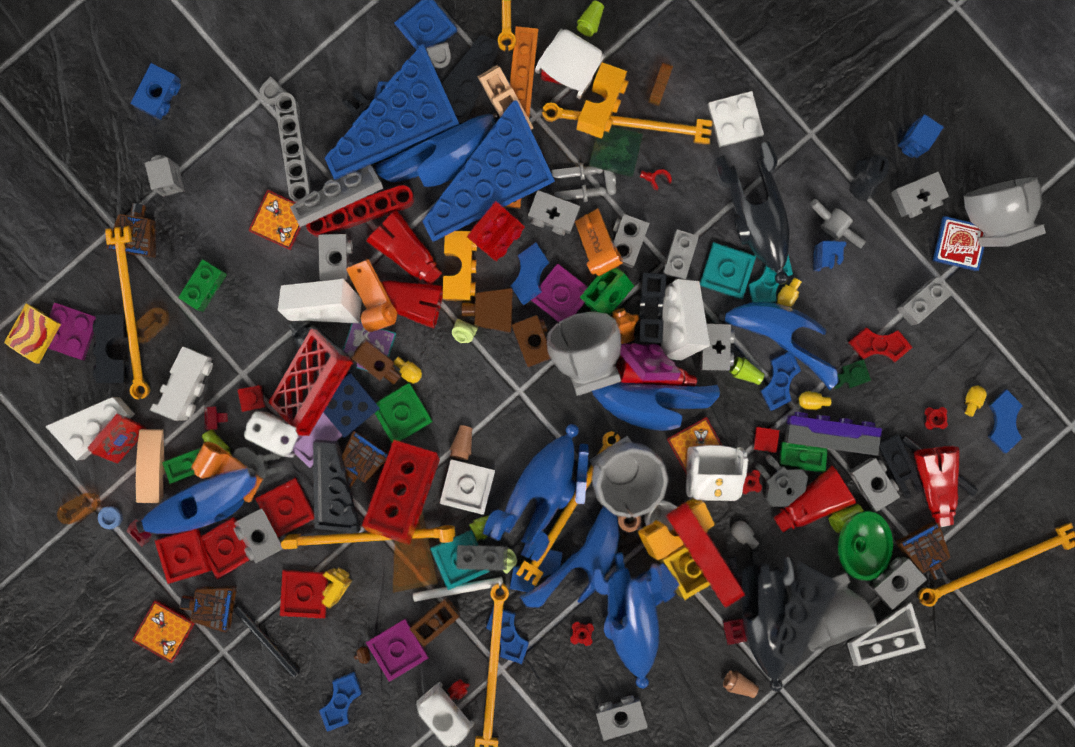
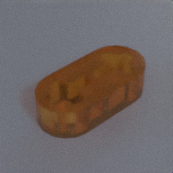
M662 63L648 103L660 105L673 68L672 65Z
M153 308L136 322V330L149 327L144 331V338L138 337V343H147L167 326L170 319L167 311L161 308ZM155 313L162 314L161 323L155 322L152 325L150 324L155 320Z
M93 492L81 494L58 509V520L63 524H72L99 509L101 504L100 497ZM86 497L93 499L92 508L90 506L81 507L82 504L87 502ZM76 508L77 512L71 515L72 519L65 517L67 510Z

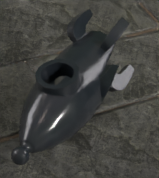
M770 142L762 143V148L759 149L761 157H758V160H756L766 194V202L761 205H753L746 200L735 165L729 167L725 156L716 158L715 165L718 181L723 187H730L736 213L733 215V220L741 245L748 244L759 260L769 269L775 271L776 283L785 284L788 281V275L783 272V268L785 267L789 252L790 229L781 194L771 174L778 163Z
M758 549L750 550L751 566L744 568L742 573H740L736 558H730L728 568L745 594L741 598L744 632L749 648L758 665L772 679L769 685L771 690L777 692L783 687L779 677L784 672L787 662L773 655L780 627L784 624L785 608L787 603L789 604L786 585H790L793 582L796 573L791 555L784 556L783 572H781L780 567L770 571L768 564H760Z

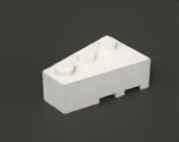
M344 279L282 285L278 311L290 321L360 323L362 299Z
M677 279L665 286L663 343H661V348L669 359L683 360L710 346L699 281Z
M182 347L170 370L171 376L167 386L163 385L160 389V392L163 393L158 405L153 404L150 410L176 421L187 420L188 417L191 418L196 408V405H193L196 397H200L204 389V384L202 383L205 375L208 376L212 370L213 363L211 361L213 358L190 348Z
M112 397L46 427L75 460H85L91 454L87 447L117 413L129 419L135 413L121 398Z
M912 603L904 604L880 620L877 626L858 635L847 643L854 666L868 664L925 648Z

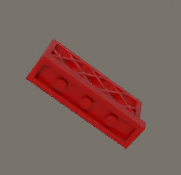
M311 329L268 403L288 425L297 428L295 432L299 436H309L353 362L349 357L342 356L316 329ZM314 339L317 340V351H312ZM329 352L331 357L325 365L324 353ZM313 355H318L319 366L313 368ZM306 357L307 369L301 370V361ZM314 371H319V377L314 384ZM307 373L308 385L302 386V374ZM293 376H295L296 388H291L290 380ZM308 389V396L303 402V390ZM291 392H296L297 404H292ZM282 394L285 395V406H281L278 403ZM292 408H297V415L293 419Z

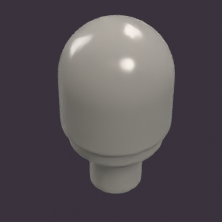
M736 521L732 525L731 533L742 544L747 543L752 549L759 544L753 537L755 533L747 523Z

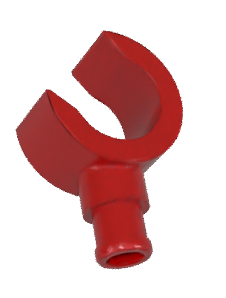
M663 169L657 170L654 173L641 171L640 178L650 181L651 186L657 191L659 189L655 182L657 175H664L669 184L672 181L670 173Z

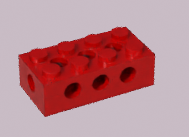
M393 440L362 525L367 532L410 545L440 462L438 454ZM408 468H414L411 474H405ZM407 489L404 495L397 496L399 490ZM399 510L396 517L389 518L392 511Z

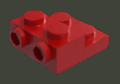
M495 201L467 235V238L497 262L500 257L505 256L512 242L520 238L525 226Z

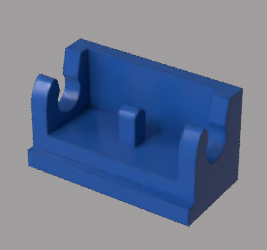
M822 241L814 246L813 271H820L824 267L832 269L835 264V255L838 257L837 264L840 265L843 261L844 247H846V242Z

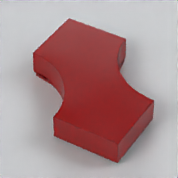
M864 328L848 341V344L861 359H865L873 354H880L896 362L913 348L898 330L889 335H878L868 328Z

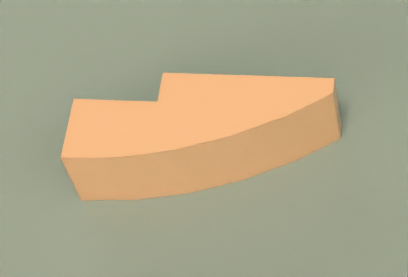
M496 65L477 76L500 117L511 102L517 100L530 129H533L516 94L499 66Z
M139 430L136 461V503H160L164 498L163 475L165 474V469L162 462L165 461L163 430Z

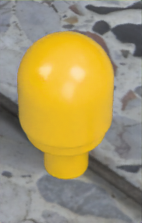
M793 278L789 286L785 285L777 296L778 304L791 307L795 303L799 294L797 289L801 284L800 280Z
M399 356L396 358L394 365L400 369L401 377L409 383H417L422 377L421 369L409 360L405 362Z
M976 385L969 389L965 398V404L968 405L965 411L966 415L973 417L976 409H980L983 406L987 393L982 386Z
M807 391L800 395L799 404L804 409L817 410L821 406H830L831 397H822L821 393Z

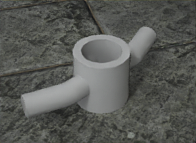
M817 199L811 201L810 206L825 220L821 225L825 233L836 240H839L843 235L860 249L864 246L866 241L848 228L853 220L845 212L835 208L830 213Z

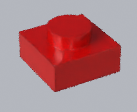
M261 385L238 389L242 412L266 407Z

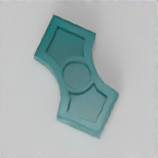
M789 255L783 268V272L787 273L788 276L793 275ZM766 265L762 276L757 281L748 285L752 302H776V290L779 284L775 281V271H772Z

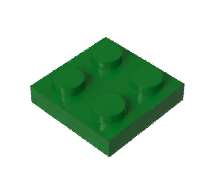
M410 383L376 402L380 409L375 415L392 443L393 440L402 441L433 422Z

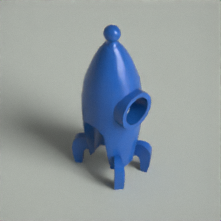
M575 424L568 425L565 436L555 439L532 458L516 483L505 512L501 510L492 512L484 527L483 534L491 535V537L499 540L504 531L510 533L531 498H535L537 506L521 541L526 543L521 555L529 558L533 553L531 559L536 562L543 556L549 545V538L543 532L552 520L558 508L562 509L569 503L576 489V482L572 480L574 466V443L572 438L578 434L579 429Z
M621 552L615 554L616 571L610 575L609 580L604 578L602 566L595 567L594 586L598 593L608 594V616L604 624L605 636L613 641L616 652L622 662L637 677L636 685L643 689L649 684L646 675L653 666L659 646V621L652 593L660 591L662 577L658 564H652L651 579H647L646 574L642 576L640 581L636 578L631 579L628 568L624 567L623 554Z

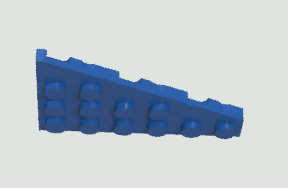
M423 44L418 46L416 52L385 85V88L378 97L374 98L367 110L358 117L351 129L337 142L334 149H331L326 155L325 160L334 180L415 146L459 125Z
M517 100L511 102L422 220L432 242L482 218L495 201L502 207H505L555 182Z

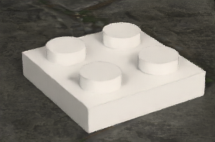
M752 91L708 103L719 148L764 135Z
M451 459L440 504L484 515L495 470Z

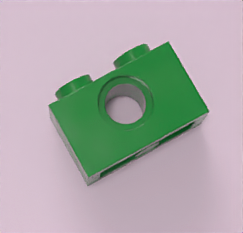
M202 259L178 298L194 309L204 312L227 276V273Z
M614 268L601 276H597L580 298L593 312L606 313L610 316L633 289L634 285L622 271Z

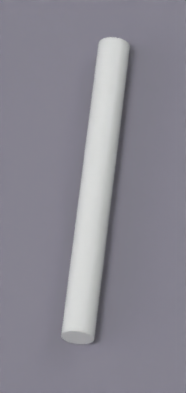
M497 577L464 583L450 590L442 587L413 593L414 602L477 591L492 588L496 583L502 586L503 578Z

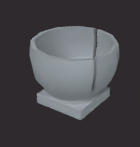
M1038 178L1016 179V186L1014 180L979 188L964 196L965 209L970 221L985 233V236L978 238L980 247L1010 246L1046 233L1044 224H1035L1036 216L1042 205L1041 186Z
M592 311L575 314L560 321L559 324L557 323L548 332V354L554 365L571 378L577 396L621 382L615 366L621 352V335L616 321L606 313Z
M626 436L589 460L594 467L592 482L597 500L614 515L629 518L631 516L637 517L650 512L663 499L668 482L665 467L661 458L649 447L643 444L632 443L630 438Z
M847 574L832 578L839 582L840 585L808 644L812 652L839 644L877 626L875 615L866 600L848 589L847 585L850 581Z

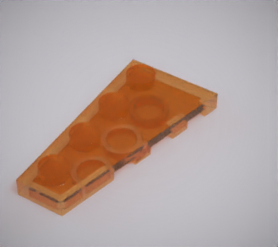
M423 509L416 529H427ZM429 538L412 539L410 545L395 541L393 593L438 583Z

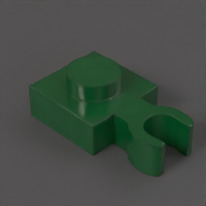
M864 359L842 366L843 374H838V384L834 389L840 388L844 383L847 384L848 388H852L871 381Z

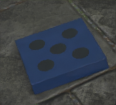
M350 373L341 381L323 413L345 438L380 408Z

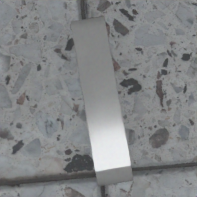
M283 92L276 97L275 108L290 198L297 203L301 200L296 198L297 190L304 188L306 190L304 197L312 192L299 105L290 93ZM287 100H291L292 106L287 110L282 109V104ZM294 122L296 124L295 129L287 132L285 130L286 125ZM291 145H299L297 153L289 154ZM301 166L303 169L302 174L297 177L293 176V169Z

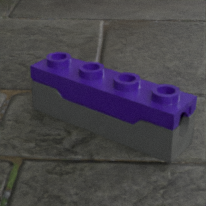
M794 412V416H787L785 443L878 456L882 428H875V423L862 421L861 425H854L853 420L839 418V422L830 421L829 416L817 415L816 419L808 418V413Z

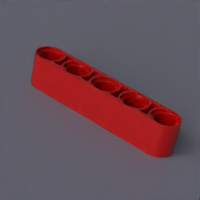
M397 186L361 198L352 204L306 224V228L315 237H318V235H330L392 214L396 210L407 209L414 203V194L407 186ZM401 192L409 193V199L406 202L398 201V195ZM380 199L388 201L385 209H377L376 205ZM358 207H366V214L364 216L357 217L355 215ZM339 213L344 214L345 219L343 223L335 224L334 217ZM316 221H322L323 228L320 231H314L313 224Z
M683 503L668 513L666 517L723 606L727 608L745 596L687 503Z

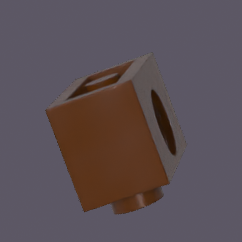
M536 315L512 324L528 368L551 359L544 332L548 330L543 318L539 320ZM531 335H538L541 338V344L538 347H531L528 344V338Z
M446 596L413 623L409 630L425 647L456 621L461 613Z

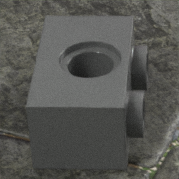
M458 546L457 569L507 570L508 547Z

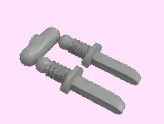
M579 163V167L551 170L552 176L555 178L580 176L581 180L585 179V174H600L604 170L606 189L604 187L586 189V185H581L582 189L554 192V196L562 200L583 198V202H588V197L603 196L606 194V191L609 195H614L616 193L615 173L593 166L584 167L583 163Z

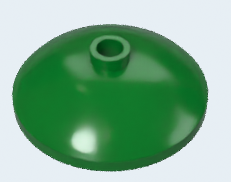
M868 511L858 512L846 521L841 530L838 541L840 561L846 572L856 579L872 580L880 576L887 568L892 556L893 538L890 527L884 518L877 513Z

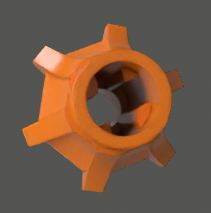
M624 308L614 310L612 318L620 329L621 344L633 341L635 339V325L639 319L638 315L629 314Z

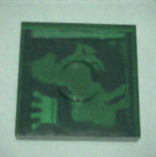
M611 126L609 132H604L602 139L596 137L589 166L633 177L643 134Z

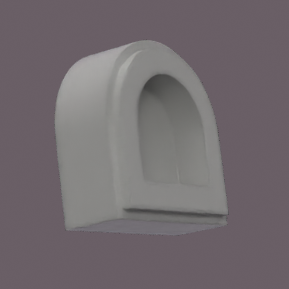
M447 42L425 47L434 67L443 68L448 65L451 54Z
M270 76L260 88V97L266 104L275 105L276 97L286 91Z

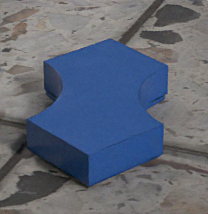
M534 243L518 255L521 265L520 273L515 282L510 285L523 305L542 293L539 283L540 275L549 264L548 259L537 243Z
M789 352L770 360L772 376L768 385L760 391L770 411L791 401L789 393L790 383L793 377L801 371L795 357Z
M1004 390L989 404L994 414V427L988 437L1003 453H1007L1022 439L1017 430L1016 418L1023 405L1008 390Z
M588 444L579 445L575 502L580 504L585 503Z
M549 550L538 568L544 572L541 578L552 575L560 568L562 551ZM514 566L510 589L529 592L534 588L532 580L536 575L532 574L530 579L526 581L524 577L528 570L524 569L523 574L518 576L516 573L520 566Z
M494 606L486 627L490 631H492ZM503 609L500 657L522 664L529 641L523 639L515 628V612Z
M355 671L332 681L334 689L332 699L325 707L319 710L327 732L349 723V706L355 698L363 693Z

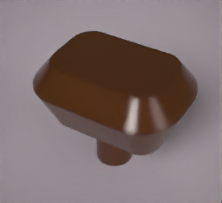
M361 646L356 651L357 655H354V659H359L360 663L367 664L371 657L368 648Z

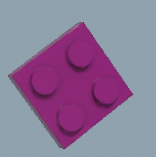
M557 264L540 285L542 293L531 301L557 322H560L578 312L584 304L580 296L588 287Z
M54 303L49 317L61 325L48 348L80 360H85L94 335L93 321L96 320V317Z
M622 344L620 354L641 380H678L681 372L677 369L674 362L666 356L660 346L656 344Z
M406 618L366 642L389 682L429 658L422 644L409 630L411 626Z

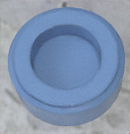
M115 506L104 507L98 514V522L105 529L118 527L123 519L122 512Z

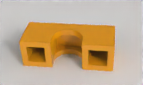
M603 62L601 63L593 83L592 92L600 94L605 101L593 103L586 100L578 119L577 130L601 139L605 131H610L614 120L610 117L612 112L617 113L621 103L618 97L620 93H625L629 81L625 80L627 71Z
M454 231L445 236V256L458 257L462 261V268L457 275L443 276V300L471 301V296L476 294V282H472V273L476 274L477 261L472 260L473 251H477V245L467 238L471 231Z
M694 497L686 502L706 533L711 527L715 526L705 502L696 500ZM658 520L638 531L648 554L656 560L667 558L672 551L685 546L675 529L668 531L666 525Z

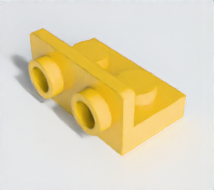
M332 568L324 574L326 578L333 582L328 585L322 594L325 596L322 603L329 608L339 602L353 581L348 578L350 574L342 568Z

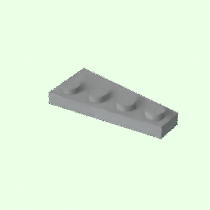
M369 165L335 181L330 179L324 183L325 186L322 190L311 192L290 208L299 226L302 227L383 189L372 166Z

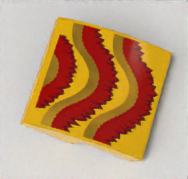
M26 303L4 343L22 356L39 364L61 324Z

